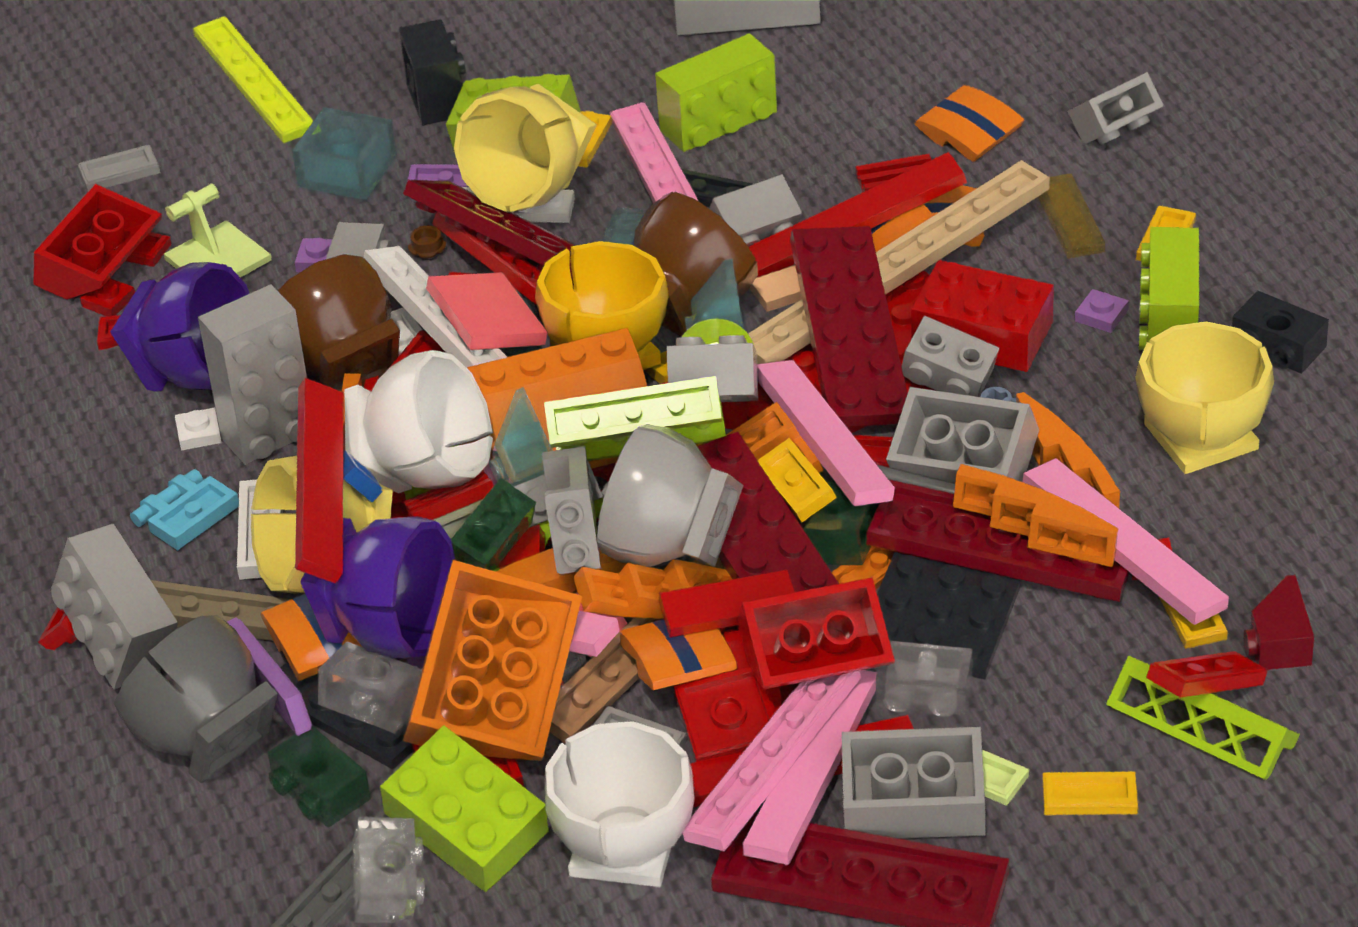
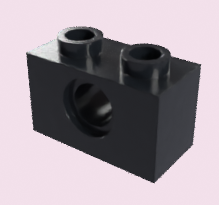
M1258 290L1232 317V327L1240 328L1261 342L1262 347L1265 346L1270 361L1283 369L1288 368L1302 374L1327 346L1329 319Z

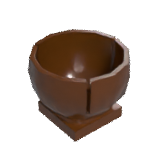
M673 191L662 196L648 208L635 229L634 246L655 257L665 274L668 301L661 326L681 337L690 327L696 324V315L717 311L730 306L749 290L758 276L756 258L744 240L719 215L689 196L678 192L673 193Z
M342 254L318 261L288 279L278 290L296 310L306 373L319 377L320 384L342 392L345 373L361 374L362 387H364L366 379L375 376L380 378L398 358L400 329L391 318L392 305L380 277L365 258Z

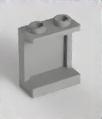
M585 446L542 452L547 485L545 502L557 573L578 572L582 566L599 569L601 568L597 543L598 528Z

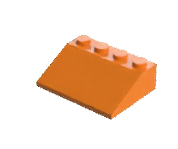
M628 328L467 367L473 374L487 402L493 431L492 434L487 435L493 437L490 456L503 491L544 475L542 452L556 451V447L551 448L549 443L544 402L647 387L640 358ZM619 457L588 462L592 469L616 463Z
M453 560L443 588L403 741L422 746L445 725L483 756L542 761L582 596Z

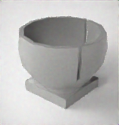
M651 424L638 426L624 445L609 479L599 516L597 543L600 551L619 562L633 563L646 567L670 561L684 555L715 567L743 484L731 475L711 468L695 443L667 427Z

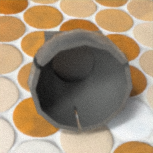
M218 615L200 616L179 627L148 652L176 682L174 686L146 657H143L124 680L114 702L118 715L132 734L153 750L189 756L191 759L189 774L199 783H202L269 734L278 693L267 681L258 687L256 686L255 665L250 650L234 627Z

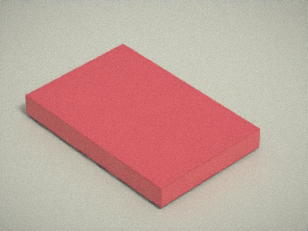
M502 272L428 276L427 291L470 350L541 346L546 344V329Z

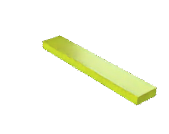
M221 17L193 28L194 36L283 143L317 131L316 123L226 17Z

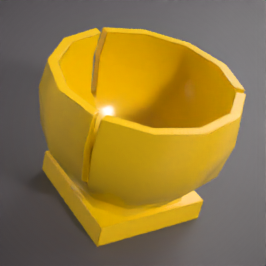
M598 241L571 246V268L574 288L569 268L570 251L567 248L545 262L537 280L535 299L542 323L550 339V347L628 328L639 355L642 369L646 370L661 364L660 350L651 340L657 335L665 317L668 288L665 274L655 257L629 244Z

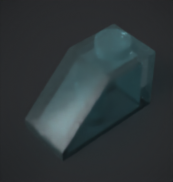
M733 259L724 260L691 300L692 316L685 317L686 331L696 323L707 319L729 320L745 330Z
M524 387L515 391L492 452L494 458L489 460V465L498 484L505 482L508 489L544 475L542 452L553 451Z

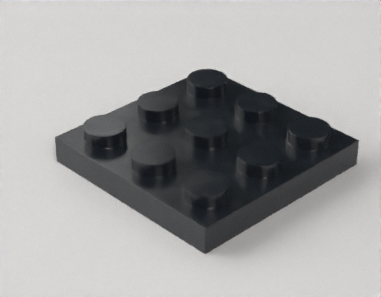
M894 552L877 596L895 662L986 680L1018 595L1020 580Z

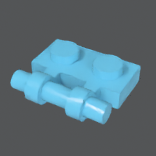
M193 469L185 475L178 474L168 482V487L159 494H150L141 500L140 507L130 513V518L138 527L148 522L150 533L176 550H179L239 507L238 493L211 476L203 480L200 472Z

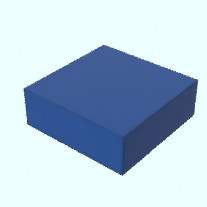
M344 450L343 479L369 501L373 502L382 493V487L369 469Z

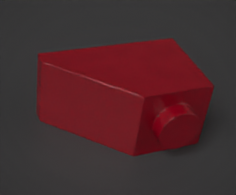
M1287 575L1252 610L1251 628L1244 630L1243 638L1246 655L1255 656L1256 663L1264 667L1265 670L1312 666L1314 634L1296 575Z

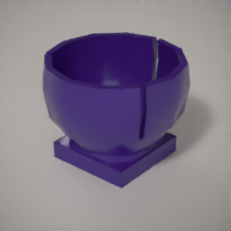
M192 262L172 270L158 282L155 279L141 282L110 333L147 390L162 391L168 380L180 388L212 390L198 317L250 293L245 282L231 267L212 262Z
M418 516L374 520L358 532H356L351 519L343 518V574L336 583H332L304 573L300 581L326 642L342 644L349 632L369 652L389 658L426 656L445 581L452 561L455 560L452 542L439 522Z

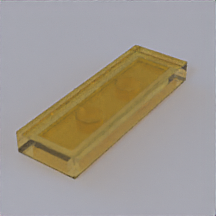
M1072 174L1050 177L1049 190L1038 196L1067 259L1105 252V241Z

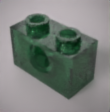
M500 478L451 538L455 561L494 571L531 526L536 501Z
M828 481L837 498L813 514L810 521L805 523L803 530L826 565H863L871 545L866 544L867 531L880 503L854 506L835 481Z
M311 726V730L299 736L294 734L267 752L271 769L268 777L271 785L281 796L286 794L292 796L296 800L300 811L309 820L317 818L329 828L371 800L366 770L313 726Z

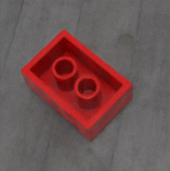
M938 260L911 308V339L923 317L927 316L999 347L995 365L1028 372L1053 323L1054 285L1033 279L1002 274L992 270L960 265L955 262Z

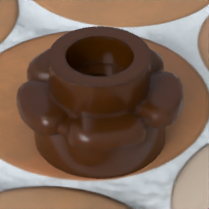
M421 226L414 229L410 235L411 243L408 245V250L412 255H419L420 258L435 257L446 248V241L443 240V236L437 227Z

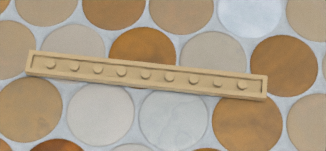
M1021 160L877 251L876 255L885 295L1049 190L1050 177ZM802 300L748 333L757 351V364L781 362L811 343Z

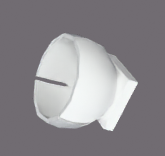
M431 350L411 354L392 365L377 380L372 392L360 385L344 389L345 450L369 469L379 484L397 493L410 490L412 486L428 489L456 487L474 479L489 463L493 437L487 435L492 434L493 431L487 402L473 374L451 353ZM480 439V440H478V441H476V442H473V443L464 444V445H459V446H454V445H458V444H462V443H466V442H470V441H474V440Z
M634 721L595 724L565 739V744H560L546 765L544 783L546 813L552 829L572 852L568 867L569 876L661 887L671 847L679 839L692 815L694 803L693 772L686 752L667 732Z

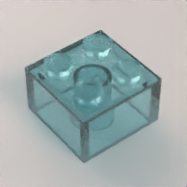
M323 107L292 150L298 187L367 200L397 156L392 120Z

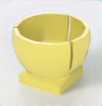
M540 84L530 86V88L508 87L486 93L471 104L460 117L461 121L457 124L454 152L462 180L481 202L505 212L522 211L545 205L561 190L568 188L597 124Z
M1207 321L1172 326L1151 338L1149 343L1147 342L1139 360L1135 376L1139 400L1145 414L1144 425L1184 474L1259 449V439L1252 430L1260 424L1274 385L1273 367L1265 346L1262 347L1261 342L1240 328Z
M297 456L267 461L256 481L251 509L296 510ZM343 479V518L352 520L356 532L374 520L390 519L392 489L380 484L382 493L371 502ZM296 513L251 514L252 548L261 578L271 591L305 593L300 582L305 572L295 569Z

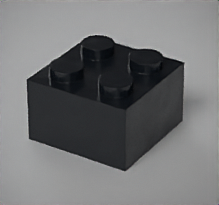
M442 19L400 27L399 35L406 85L422 126L448 121L464 82H461L460 75L466 74L462 53H457L454 33H447Z

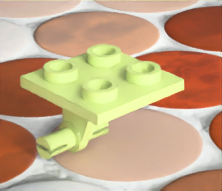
M212 183L197 192L192 190L183 194L182 200L165 208L166 214L172 222L188 214L193 236L192 239L164 253L165 260L176 269L192 262H212L225 264L227 267H231L239 277H242L272 260L269 252L227 220L210 229L202 206L219 198V192Z

